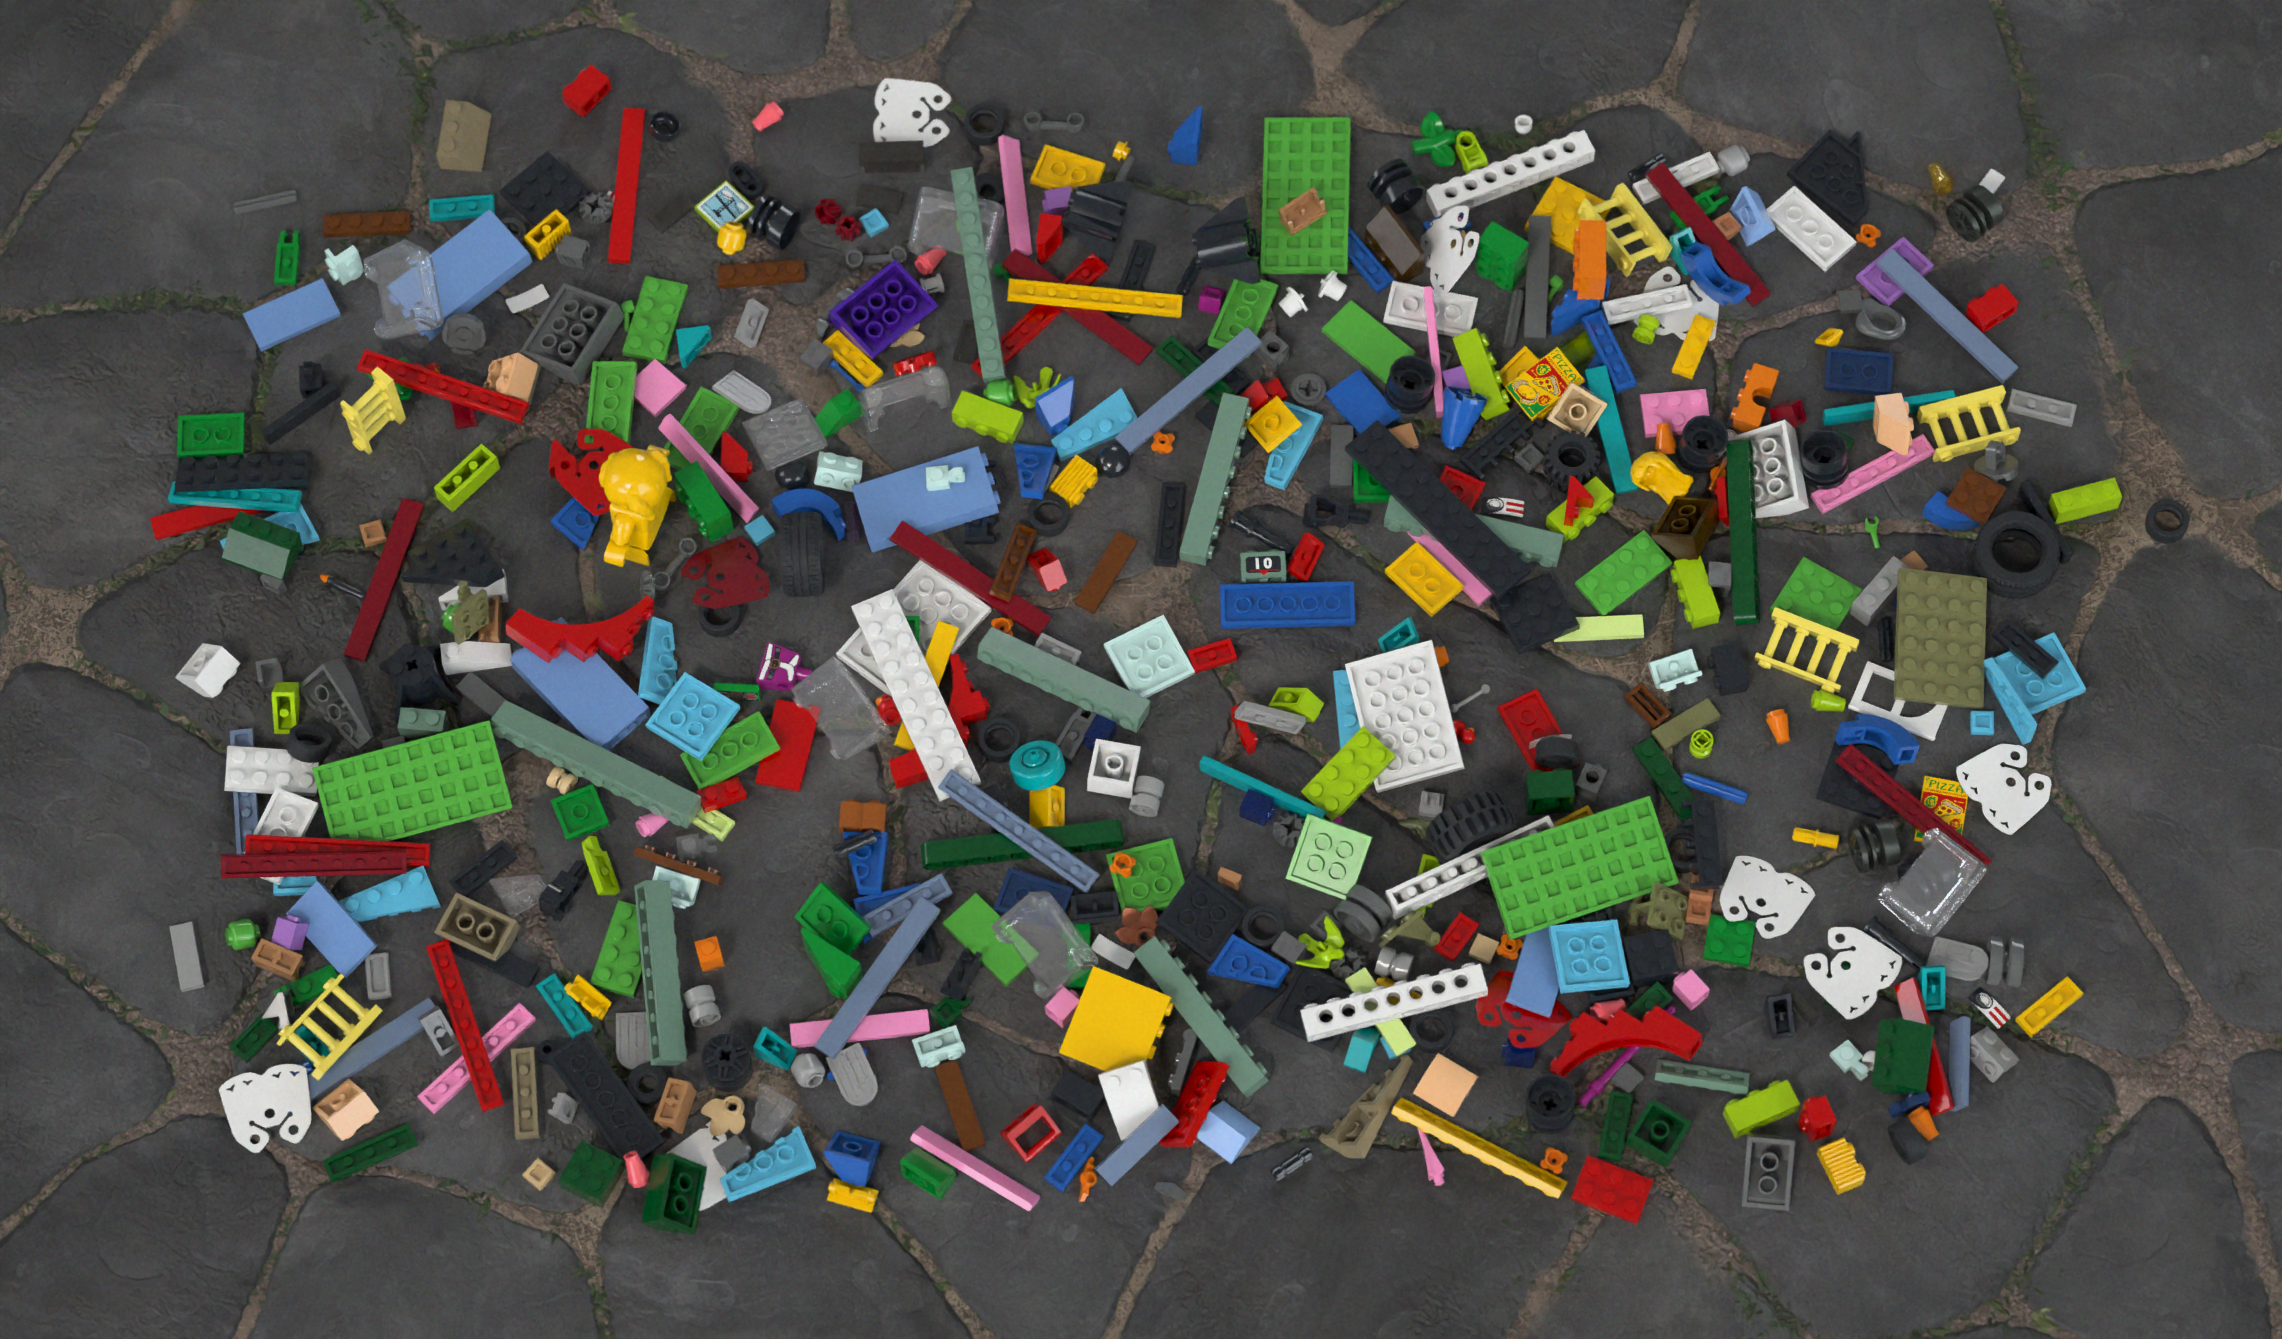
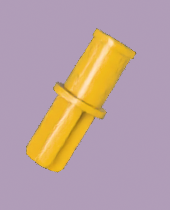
M1794 828L1792 839L1798 842L1813 844V847L1819 845L1837 849L1839 835L1819 832V829L1812 831Z

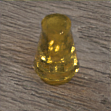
M1938 162L1932 163L1928 167L1933 190L1939 195H1945L1953 189V180Z

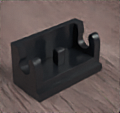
M1116 890L1070 895L1074 925L1119 920Z
M932 926L928 928L913 949L917 967L939 962Z
M964 948L947 979H945L940 992L961 1001L981 968L982 953L977 951L971 957L968 955V948Z

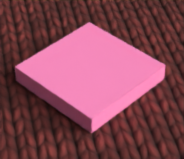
M654 359L636 376L634 399L654 417H657L687 388L682 381Z

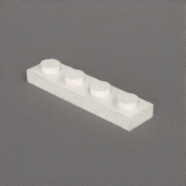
M1708 152L1674 166L1669 170L1683 187H1687L1719 173L1720 168L1711 153ZM1647 179L1633 184L1632 189L1642 205L1661 198Z
M1687 284L1602 302V309L1608 325L1638 319L1641 314L1652 316L1692 307Z

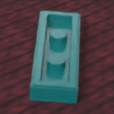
M494 194L429 200L431 222L479 218L489 209L495 214Z
M555 973L536 985L537 990L572 1039L583 1031L587 1033L593 1029L592 1024L575 1000L566 994L565 986Z

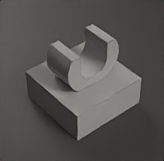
M1422 791L1418 815L1436 818L1439 813H1442L1444 794Z
M558 1093L557 1097L552 1098L554 1103L552 1110L548 1109L547 1112L561 1122L571 1124L579 1103L566 1093Z

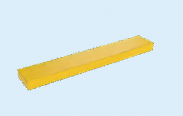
M939 620L924 658L937 687H939L959 630L958 627ZM902 721L894 745L911 751L915 747Z

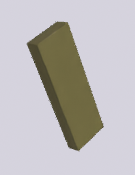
M1706 698L1654 729L1651 735L1662 750L1666 751L1691 736L1695 731L1703 729L1720 719L1721 715L1711 701Z

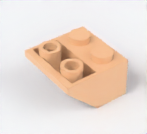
M520 353L494 360L489 365V374L483 388L528 402L538 364Z
M1902 393L1875 396L1873 429L1877 442L1903 456L1908 455L1909 446H1912L1910 431L1914 430L1913 419L1908 417V402H1904Z

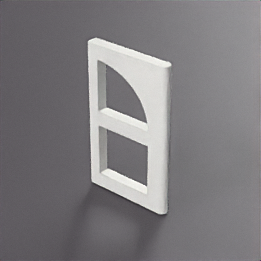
M1867 661L1848 709L1861 714L1889 719L1901 725L1910 733L1934 741L1947 705L1937 704L1928 713L1911 718L1899 716L1905 703L1904 700H1896L1891 712L1861 701L1873 673L1894 681V671Z

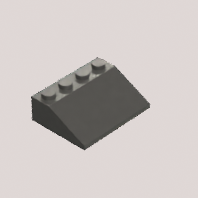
M563 283L523 345L520 354L558 377L581 386L592 369L593 361L598 360L625 316L617 302Z

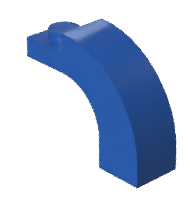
M1694 242L1680 253L1682 261L1694 282L1707 296L1720 305L1724 306L1728 302L1736 305L1751 293L1749 285L1731 279L1719 268L1709 246Z
M794 489L784 492L771 500L773 510L779 519L785 513L817 512L821 515L822 521L827 525L837 541L845 538L844 529L846 525L840 517V506L828 495L813 489Z
M1940 491L1927 502L1922 516L1933 524L1949 530H1968L1981 525L1946 506L1948 497Z
M1857 714L1854 721L1840 722L1835 737L1838 745H1848L1850 743L1874 745L1882 749L1894 765L1914 763L1920 747L1914 736L1901 725L1889 719L1868 714Z

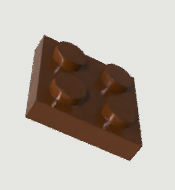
M1967 467L1945 505L1984 525L1991 517L2007 488Z

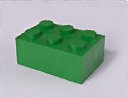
M1492 221L1479 238L1475 271L1480 277L1493 281L1500 289L1512 292L1526 273L1529 242Z
M698 461L674 473L676 482L673 485L677 491L675 494L681 504H686L688 508L686 511L691 520L697 521L699 525L697 528L703 538L707 537L710 543L734 531L729 509Z

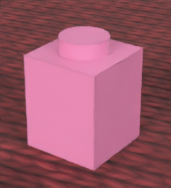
M1692 969L1686 974L1684 972L1680 973L1674 979L1675 983L1672 991L1690 1011L1708 997L1710 989Z
M1063 987L1045 1006L1046 1015L1064 1028L1073 1018L1080 1001V996L1075 991H1068Z

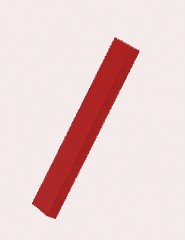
M197 505L151 517L150 519L155 539L159 540L234 520L239 511L254 515L265 512V510Z
M1911 978L1894 986L1903 1019L1930 1025L1918 980ZM1933 1036L1926 1091L1931 1099L1928 1105L1932 1116H1937L1955 1107Z

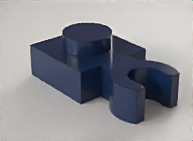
M1928 1092L1910 1093L1904 1101L1889 1105L1888 1112L1891 1118L1903 1113H1911L1921 1106L1924 1108L1928 1107L1931 1100Z

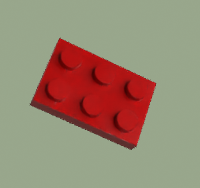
M1587 1155L1571 1200L1638 1224L1654 1180Z

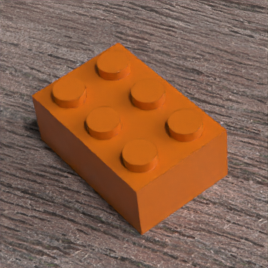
M1580 220L1579 228L1574 230L1573 291H1577V299L1603 300L1606 284V221Z

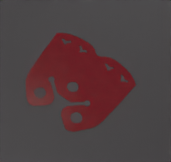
M737 537L693 555L681 569L682 576L690 580H699L707 568L706 565L712 564L706 574L707 581L711 587L723 590V593L718 594V592L712 589L701 587L696 590L692 598L695 604L712 609L767 598L770 591V583L766 572L757 567L759 559L757 551L749 541L742 537ZM740 542H741L742 545L745 546L746 548L739 547ZM749 553H750V556H749V557H751V560L748 559V558H746V556H747ZM690 567H698L699 571L691 574L689 572ZM717 574H724V580L717 581L715 579ZM756 574L759 575L758 577L761 578V580L755 579ZM761 586H763V589H762L763 593H761L760 591H758V589H760ZM704 593L710 595V599L707 601L701 600L700 597Z

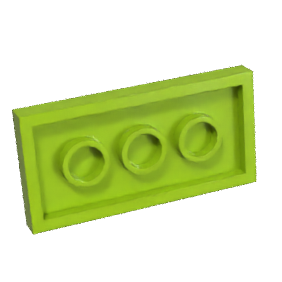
M1363 726L1305 786L1301 793L1316 807L1325 810L1326 816L1333 821L1341 817L1397 757Z

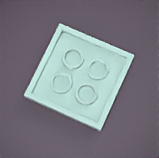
M1164 615L1104 643V648L1127 690L1144 698L1195 674L1192 665Z

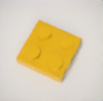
M1276 396L1247 420L1244 425L1263 448L1270 453L1302 424L1281 399Z

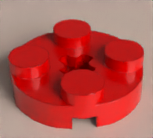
M928 351L894 362L893 369L895 375L900 376L908 373V370L909 373L922 370L924 365L925 367L935 365L937 360L934 352Z

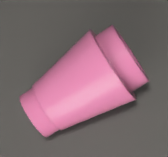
M649 813L639 817L635 824L643 837H651L669 820L661 815L657 816Z

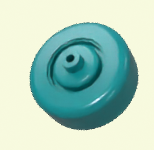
M1044 740L1032 741L1022 745L1012 754L1009 762L1014 782L1019 787L1031 791L1043 790L1053 786L1063 777L1066 768L1061 749L1056 744Z

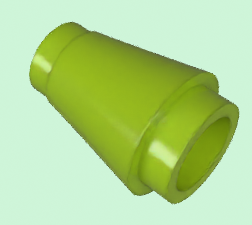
M1822 689L1819 691L1814 690L1811 698V708L1816 709V711L1843 712L1846 704L1845 698Z

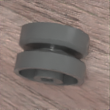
M1356 884L1346 894L1347 900L1340 901L1336 906L1334 914L1338 921L1352 934L1364 941L1373 942L1381 933L1380 926L1383 927L1389 923L1393 917V912L1377 894Z
M1989 935L1985 951L1989 960V967L1984 975L1985 985L1998 986L2003 976L2006 987L2019 988L2024 966L2023 938L2009 937L2005 946L2002 936Z

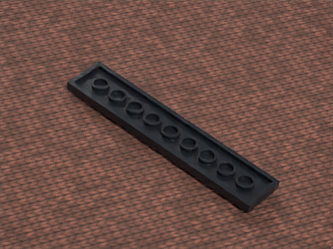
M1378 420L1345 446V451L1498 600L1531 572V568Z

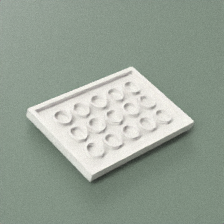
M921 560L893 589L904 615L920 617L919 648L924 658L938 620L959 628L950 653L951 656L991 613V608ZM859 627L836 655L884 693L891 696Z
M1432 640L1345 664L1360 728L1364 726L1397 757L1374 781L1377 793L1465 769Z

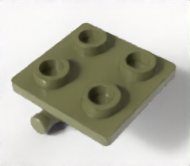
M464 580L459 582L457 590L461 606L451 613L455 643L458 645L468 640L490 621L487 591L481 589L474 595L471 593V589L467 587V581Z
M1656 882L1653 883L1650 902L1641 903L1642 895L1633 898L1632 903L1629 904L1628 911L1630 914V925L1637 926L1639 916L1642 913L1648 914V926L1659 931L1668 929L1671 937L1677 940L1683 939L1688 897Z
M1412 910L1398 922L1399 928L1395 924L1381 936L1383 941L1379 946L1382 948L1398 935L1425 941L1427 946L1434 947L1440 942V934L1433 932L1421 918V915L1424 913L1422 910L1417 913Z

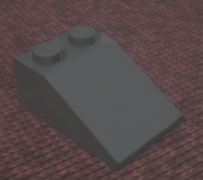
M1747 1133L1742 1196L1743 1207L1789 1211L1795 1137Z

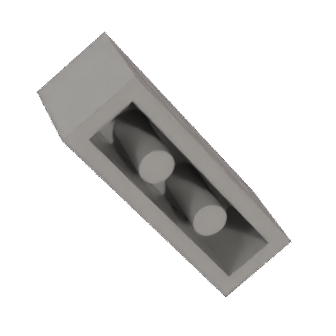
M1893 556L1852 603L1850 614L1868 627L1897 593L1898 570L1900 568H1911Z

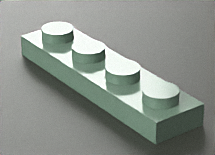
M1657 1059L1655 1080L1664 1083L1683 1084L1689 1087L1696 1086L1710 1090L1728 1091L1734 1094L1748 1093L1750 1073Z

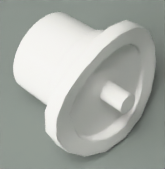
M1331 271L1325 279L1320 281L1322 285L1318 297L1322 298L1324 294L1336 301L1341 298L1347 285L1338 280L1336 271Z
M1288 287L1286 290L1289 293L1278 303L1289 317H1292L1302 309L1307 312L1308 308L1302 300L1304 295L1302 293L1298 295L1294 289Z

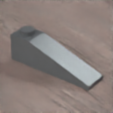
M341 658L323 663L299 684V691L308 705L314 710L318 709L324 715V719L338 727L339 733L357 749H361L374 737L353 677Z

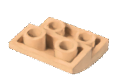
M1438 1053L1413 1094L1450 1116L1455 1117L1479 1076Z

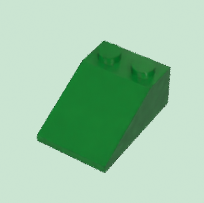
M803 927L801 935L804 948L827 985L829 992L837 998L843 997L847 1000L863 978L860 962Z

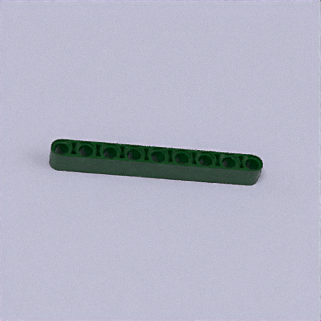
M1750 438L1730 440L1726 446L1733 616L1736 626L1760 623L1753 446Z
M1119 820L1037 829L1071 854L1114 849L1124 845L1122 822ZM1001 833L930 841L920 846L922 867L925 870L1035 858Z

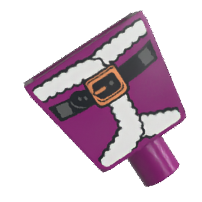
M767 642L756 682L761 690L794 691L797 680L810 682L812 669L801 667L802 659L800 654Z

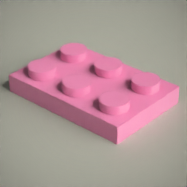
M1706 389L1640 395L1645 438L1656 437L1657 424L1670 423L1673 435H1681L1684 426L1690 419L1701 415L1710 416Z

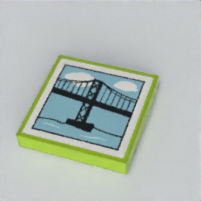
M725 181L694 208L719 233L720 226L726 224L727 221L742 223L751 215L754 206L728 181Z

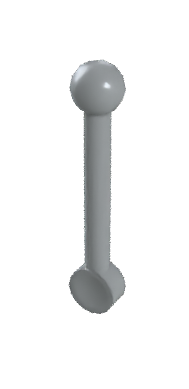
M1484 684L1481 690L1458 704H1452L1450 706L1451 712L1456 713L1460 707L1479 695L1488 694L1490 686Z

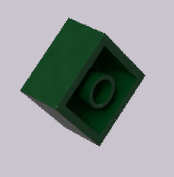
M1557 768L1550 772L1534 770L1526 773L1524 798L1527 816L1572 812L1575 797L1572 770Z
M1651 1099L1629 1134L1626 1146L1667 1169L1688 1135L1692 1122Z
M581 1140L558 1180L562 1189L603 1208L624 1172L625 1166L621 1159Z

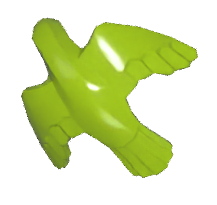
M1049 367L1042 368L1040 370L1039 384L1037 386V383L1033 382V388L1027 387L1020 377L1013 376L1017 395L1021 403L1025 404L1027 408L1036 407L1035 398L1051 389L1049 387L1053 374L1052 369ZM1058 374V377L1052 387L1058 384L1061 374Z
M1328 916L1324 920L1327 931V939L1324 942L1315 941L1308 934H1302L1298 937L1300 942L1307 945L1306 950L1311 951L1315 957L1310 960H1296V964L1315 968H1329L1332 960L1343 959L1345 954L1340 949L1344 945L1343 937Z

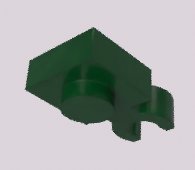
M946 996L930 1010V1015L944 1028H948L962 1016L963 1011L961 1009H966L970 1005L971 998L969 997L965 1001H958L954 998L950 1000Z

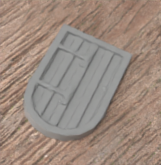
M735 370L731 371L712 387L714 391L749 413H764L771 406L770 395Z
M1936 936L1926 966L1945 965V976L1973 981L1985 975L1989 967V960L1984 950L1977 946Z
M646 1012L616 1013L617 1059L628 1070H633L641 1064L650 1063Z
M860 1043L841 1050L834 1060L830 1057L826 1058L840 1093L848 1103L854 1106H864L874 1100L878 1092V1084Z

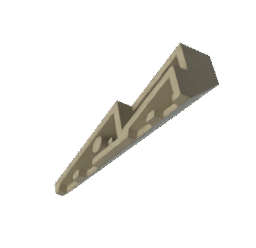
M1403 1055L1400 1058L1401 1062L1393 1071L1388 1069L1384 1073L1386 1078L1379 1085L1373 1084L1349 1107L1350 1111L1343 1120L1337 1119L1333 1123L1335 1127L1327 1135L1322 1133L1319 1140L1347 1158H1365L1413 1063L1409 1055Z

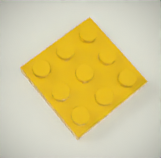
M1555 176L1531 216H1551L1550 243L1574 254V230L1579 228V221L1581 220L1577 211L1583 199L1587 198L1592 206L1605 202V200ZM1612 208L1599 213L1603 220H1606ZM1529 220L1525 225V231L1529 232Z

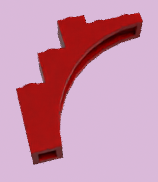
M646 595L634 607L621 615L591 624L568 625L550 622L535 617L519 608L506 623V635L548 664L553 658H558L563 649L582 662H585L589 657L592 658L597 653L598 648L620 662L624 656H629L633 651V636L639 632L641 624L645 620H650L655 612L654 599Z
M957 653L949 656L953 674V689L948 711L965 747H967V738L970 737L967 725L987 719L986 711L990 710L987 698H982L980 690L974 692L972 681L966 679L965 674L968 673L965 660L960 661ZM915 748L902 756L889 760L890 771L896 789L929 780Z
M1655 1006L1652 1011H1648L1644 1015L1642 1022L1619 1009L1616 1014L1610 1015L1606 1026L1583 1012L1579 1018L1576 1017L1571 1022L1570 1033L1572 1039L1568 1040L1565 1044L1564 1051L1560 1057L1553 1059L1550 1064V1072L1565 1078L1571 1070L1591 1057L1613 1049L1634 1046L1661 1049L1690 1061L1703 1044L1702 1034L1658 1006Z

